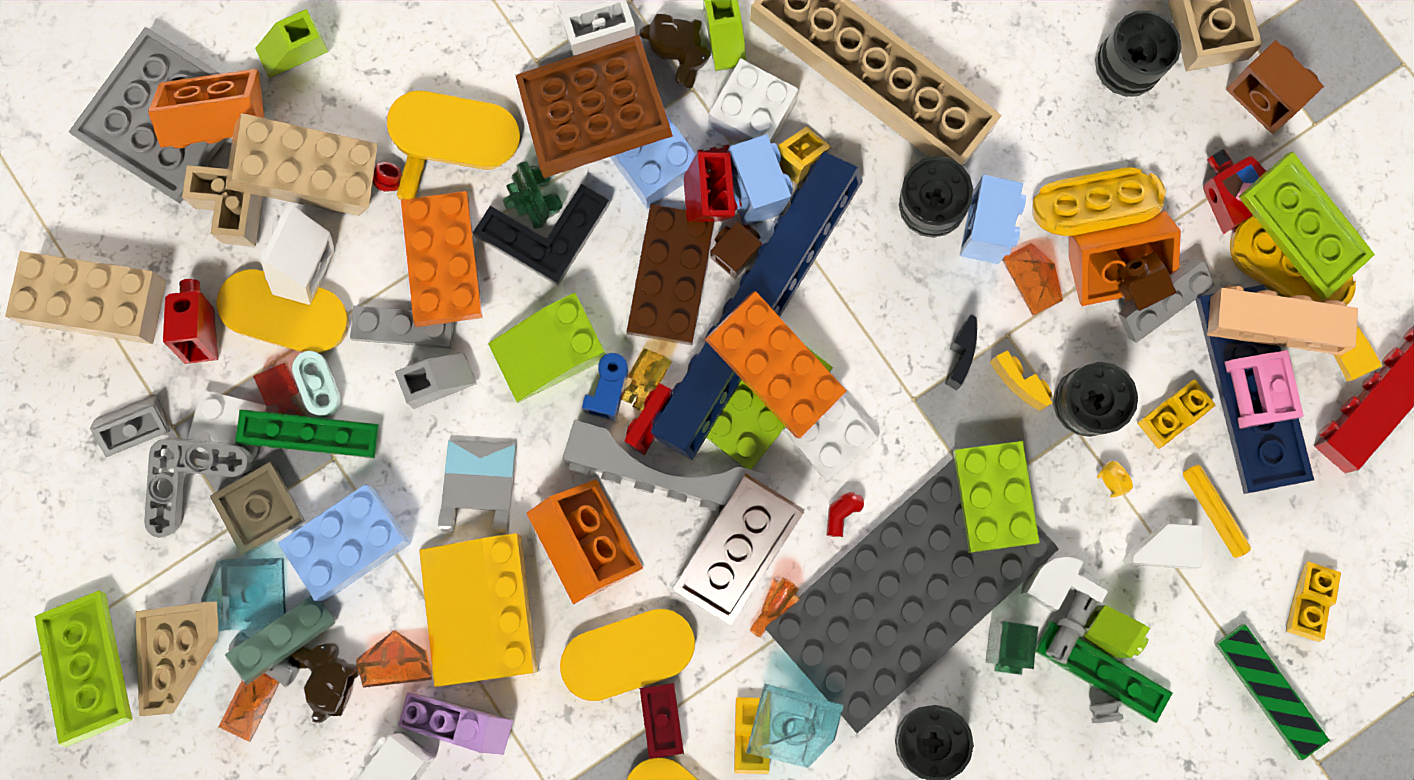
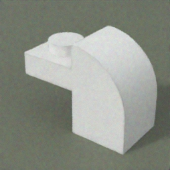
M1061 557L1044 562L1032 573L1021 594L1050 611L1059 610L1068 591L1075 594L1076 592L1084 593L1090 596L1089 600L1093 598L1099 604L1103 603L1108 590L1100 587L1101 581L1086 572H1082L1081 575L1078 574L1084 561L1072 557Z

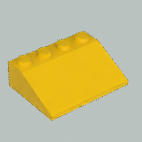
M514 533L420 549L434 687L537 673L538 668L521 535Z

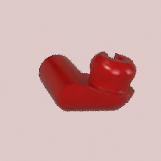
M854 492L844 493L829 506L826 536L843 537L845 518L853 512H861L864 508V499L861 495H857Z

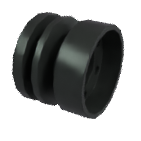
M1151 10L1135 11L1124 16L1098 48L1096 54V73L1102 84L1113 93L1125 97L1140 96L1149 92L1178 61L1182 48L1180 34L1169 19Z
M934 156L922 159L910 168L903 180L898 204L901 218L909 229L920 236L936 238L948 235L959 227L971 205L973 196L971 177L961 164L951 158ZM932 196L939 198L935 207L929 205Z
M1096 362L1074 369L1061 378L1054 392L1053 405L1056 417L1066 429L1076 435L1092 437L1118 431L1127 425L1137 410L1138 392L1135 382L1127 371L1113 363ZM1089 396H1095L1097 400L1092 406H1087L1085 403Z
M939 705L918 707L905 715L897 727L895 736L897 756L903 766L921 779L950 780L963 772L972 757L974 743L971 729L964 718L951 708ZM930 732H934L935 738L941 740V746L935 747L934 753H930L929 747L923 746V739H928Z

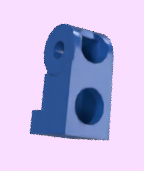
M609 353L600 359L598 363L600 378L595 396L585 394L582 404L583 413L616 421L628 378V366L626 360L621 355Z

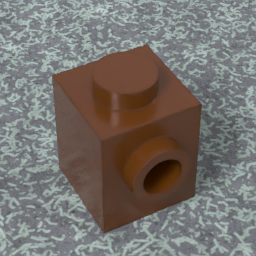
M738 221L731 228L725 226L714 239L717 244L710 250V259L732 278L736 279L757 256L762 246V242L759 240L761 236L750 225L742 226Z
M1155 252L1142 258L1134 259L1126 266L1117 270L1122 283L1117 285L1122 298L1126 303L1132 301L1138 311L1177 293L1166 266Z

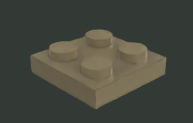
M272 462L263 465L210 495L213 504L242 556L250 554L305 522L275 464Z

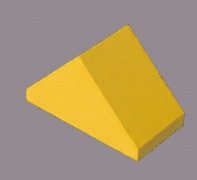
M806 126L778 145L781 157L780 168L784 174H787L798 185L808 174L810 166L820 159L823 152L827 153L831 146Z

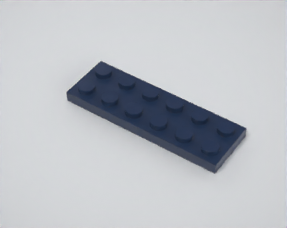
M1264 284L1244 288V291L1254 293L1266 290ZM1214 294L1198 297L1196 304L1243 493L1248 494L1313 481L1314 476L1299 418L1242 429L1239 428L1237 418H1240V412L1231 373L1226 372L1224 362L1279 352L1281 347L1208 336L1210 297ZM1253 368L1244 369L1254 413H1263Z

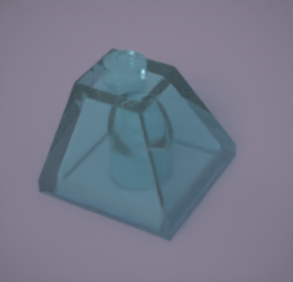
M284 558L217 560L201 602L217 601L218 632L263 629L286 613Z
M764 683L746 752L809 768L834 742L844 705Z

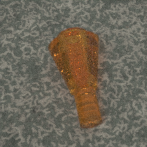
M782 577L780 581L773 578L761 609L762 613L749 630L761 638L766 631L765 627L770 622L776 620L801 599L797 594L800 588L785 577Z

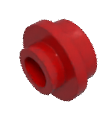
M379 162L374 167L372 183L381 191H396L399 188L402 172L393 163Z

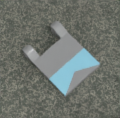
M448 440L442 503L438 519V527L441 531L451 533L455 530L457 508L495 511L493 531L498 536L509 534L516 444Z

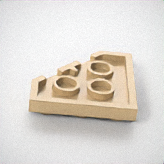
M217 601L135 611L139 716L162 715L175 712L218 639L219 619Z

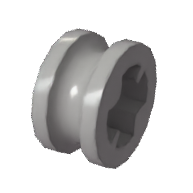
M1121 701L1089 705V709L1094 711V717L1091 718L1092 723H1105L1124 719L1123 714L1118 712Z

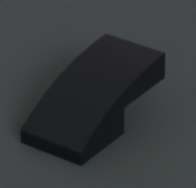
M972 314L965 320L950 347V350L961 355L945 383L955 390L962 386L975 354L978 327L977 317Z

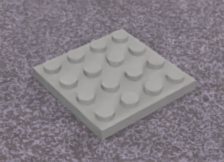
M145 26L68 132L181 204L184 200L182 194L187 165L207 167L227 138L213 144H208L205 141L191 143L189 146L180 149L173 148L172 146L160 148L148 110L159 83L221 73Z

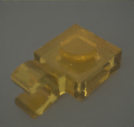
M644 348L627 376L632 381L623 391L621 400L632 404L636 397L632 407L642 412L649 388L652 390L656 389L658 384L664 379L672 361L664 355Z

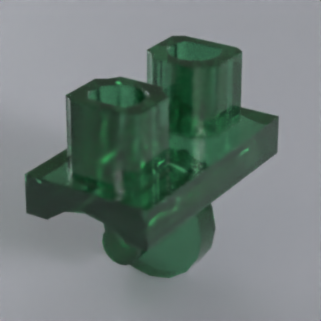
M527 161L518 163L517 172L511 176L513 183L506 186L510 195L503 199L504 207L506 209L516 208L519 216L528 214L534 229L543 227L548 218L560 212L563 207L562 202L556 193L542 196L539 188L547 186L550 178L543 177L540 166L529 167Z

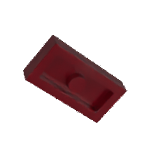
M674 683L639 688L649 759L684 754Z

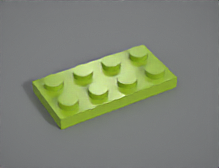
M1294 152L1286 153L1239 196L1240 200L1320 299L1329 298L1375 255Z
M809 349L825 368L831 372L833 367ZM741 380L706 439L741 467L752 470L786 427Z
M98 590L34 616L58 744L68 747L132 721L133 718L106 594Z

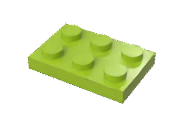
M1023 441L954 450V462L969 553L1040 543Z

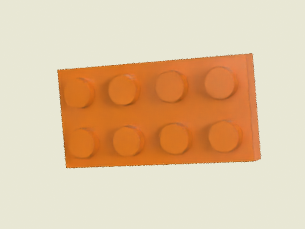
M467 191L401 200L415 327L483 318Z
M756 291L752 292L705 338L706 342L795 438H801L846 392V389Z

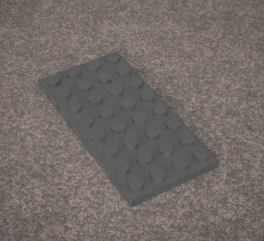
M953 458L764 629L849 726L858 733L1057 552L1059 548L1037 525L1040 542L1038 544L969 553Z

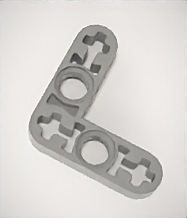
M165 438L155 442L150 448L144 518L147 532L154 537L162 538L175 533L179 529L182 516L185 472L227 477L242 475L248 472L253 463L250 450L239 444L180 438ZM167 447L170 452H174V458L168 459V461L166 456L161 455V450ZM197 448H203L209 454V462L205 467L198 466L193 459L194 451ZM235 452L236 458L242 459V464L236 466L235 469L234 464L231 462L218 463L219 457H229L234 455ZM167 467V470L174 469V473L170 471L159 473V469ZM162 478L168 479L173 485V492L169 497L162 496L157 489L158 482ZM157 503H159V504L171 503L172 505L169 506V507L164 508V505H162V506H157ZM162 515L170 523L168 526L163 527V529L162 524L156 522V518Z

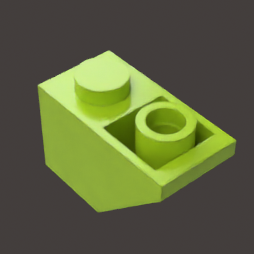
M703 0V12L715 72L735 68L740 58L747 62L738 0Z
M307 9L276 22L255 47L269 78L329 52L317 24Z
M1097 605L1084 626L1086 632L1083 637L1114 658H1132L1134 655H1140L1147 646L1149 639L1146 635L1151 628L1107 605Z

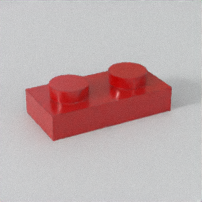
M661 383L647 395L644 401V409L639 417L630 423L626 431L627 437L624 441L633 450L644 456L655 439L650 433L653 429L654 418L660 411H664L670 401L672 390Z

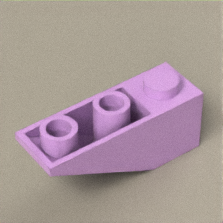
M407 692L398 726L479 753L504 755L513 720Z

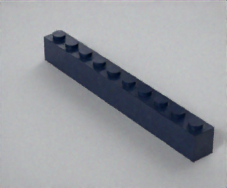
M823 152L820 159L810 166L807 180L802 188H798L794 192L791 205L786 214L781 215L776 221L773 235L768 243L765 242L760 247L755 264L751 270H747L740 281L739 290L734 298H730L726 302L721 319L716 326L710 328L706 337L755 291L779 317L782 315L861 186L863 180L857 166L826 152ZM706 340L700 353L695 354L690 360L688 372L682 382L677 383L672 389L670 401L664 411H660L654 418L653 429L650 432L660 443L691 460L696 456L742 380Z

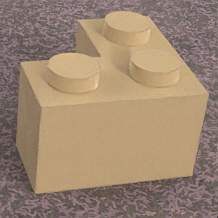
M187 165L182 198L195 209L214 210L210 234L222 244L256 247L263 196L225 189L228 169Z

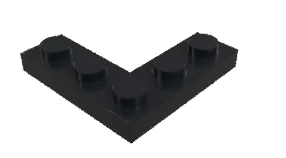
M581 183L547 238L490 205L474 229L473 235L559 286L609 207L610 200Z

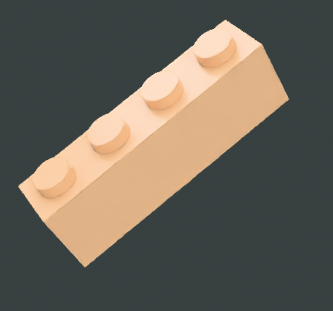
M1228 285L1210 297L1207 335L1343 355L1356 347L1358 308L1345 306V302L1338 300H1329L1322 303L1311 301V297L1304 295H1295L1288 298L1278 296V293L1275 291L1261 290L1254 293L1244 291V288L1241 286Z

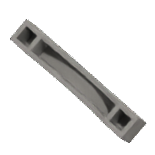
M577 420L573 421L562 458L565 463L570 464L568 470L588 475L589 470L602 473L601 479L621 484V480L624 479L634 482L635 489L652 494L656 488L668 492L666 497L683 503H686L687 498L700 501L699 507L714 512H719L720 507L723 508L745 473L769 487L771 475L739 466L724 473L706 477H679L664 474L646 467L632 458L616 443L607 429Z

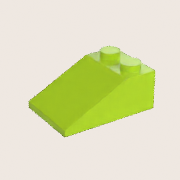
M575 292L542 308L488 343L517 403L598 364L600 359L606 355Z

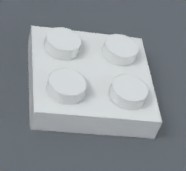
M202 390L187 439L236 444L239 410L269 412L270 407ZM242 445L249 449L252 454L253 463L248 470L252 472L259 446ZM197 448L194 451L193 458L209 462V454L205 449ZM235 452L234 455L229 457H219L218 463L231 462L235 468L242 464V459L236 458Z
M843 395L801 438H795L787 428L783 430L826 483L879 439Z

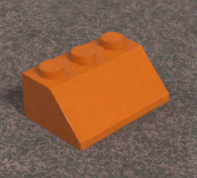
M258 68L159 83L148 114L160 148L172 146L173 148L180 149L189 146L191 143L205 141L208 144H213L224 140V138L233 137L235 123L241 113L265 118Z
M1166 211L1160 212L1148 221L1069 236V262L1081 306L1121 299L1122 296L1117 285L1122 283L1117 270L1126 266L1130 261L1142 258L1152 252H1155L1166 266L1169 275L1179 269L1181 230Z
M597 479L552 495L526 513L573 605L643 569Z

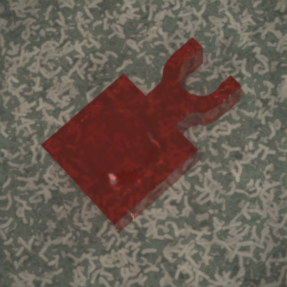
M287 362L253 376L267 407L277 403L279 414H285L288 409H292L296 412V415L304 416L301 408L291 398L300 394V391Z

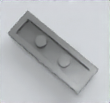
M1196 256L1170 275L1177 292L1176 294L1141 311H1138L1135 305L1131 303L1118 313L1130 340L1136 343L1215 286L1204 259Z
M353 306L350 339L362 342L452 349L455 322L415 327L412 310Z

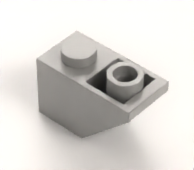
M465 353L425 359L395 371L405 401L413 409L477 384Z

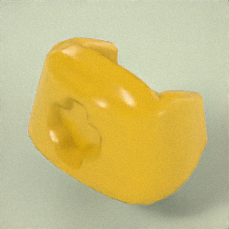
M1116 461L1106 463L1097 475V478H1102L1107 488L1112 492L1111 498L1126 495L1133 489V482L1129 474Z

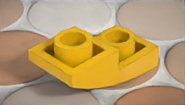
M1008 350L995 356L990 361L992 367L1008 388L1028 405L1041 411L1053 403L1050 399L1052 392L1044 379L1040 380L1037 374L1024 379L1021 375L1024 373L1020 361L1016 356L1011 357Z
M1193 379L1137 422V424L1157 449H1160L1187 427L1203 417L1216 404L1198 382Z
M1309 561L1305 563L1292 600L1286 632L1316 642L1325 639L1329 610L1337 601L1341 572Z

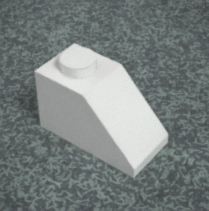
M1172 518L1170 519V524L1157 527L1124 557V564L1180 569L1202 568L1203 526H1193L1191 519Z

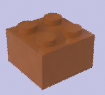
M1275 40L1244 69L1226 90L1273 135L1325 86L1319 81L1317 75L1312 70L1305 68L1294 58L1293 52L1288 47L1281 45Z

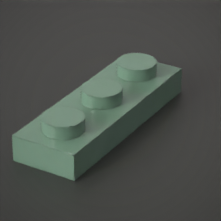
M310 596L226 653L225 657L245 685H248L333 626L335 619L321 601H315Z

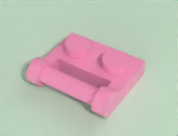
M1288 350L1224 362L1226 372L1231 373L1240 412V418H1237L1240 429L1297 419L1304 416ZM1253 368L1263 413H1254L1244 369Z

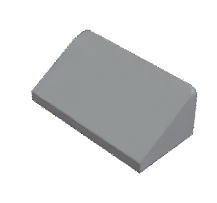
M156 395L94 420L90 427L105 457L170 432L162 406Z

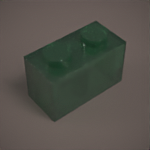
M1006 621L990 622L985 663L995 664L994 671L1017 675H1022L1023 669H1034L1039 626Z

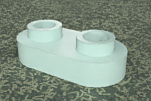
M305 351L299 354L293 362L292 372L305 407L309 412L319 417H328L334 414L340 406L341 398L328 362L323 356L314 351ZM313 364L317 365V372L314 375H308V367ZM328 395L329 402L325 406H320V397Z

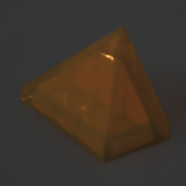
M1030 243L1010 253V255L1004 256L1002 261L1032 316L1063 301L1055 263L1035 245Z
M395 630L356 659L363 688L432 680V671L426 650Z
M265 673L248 685H245L241 680L218 727L251 742L280 683Z

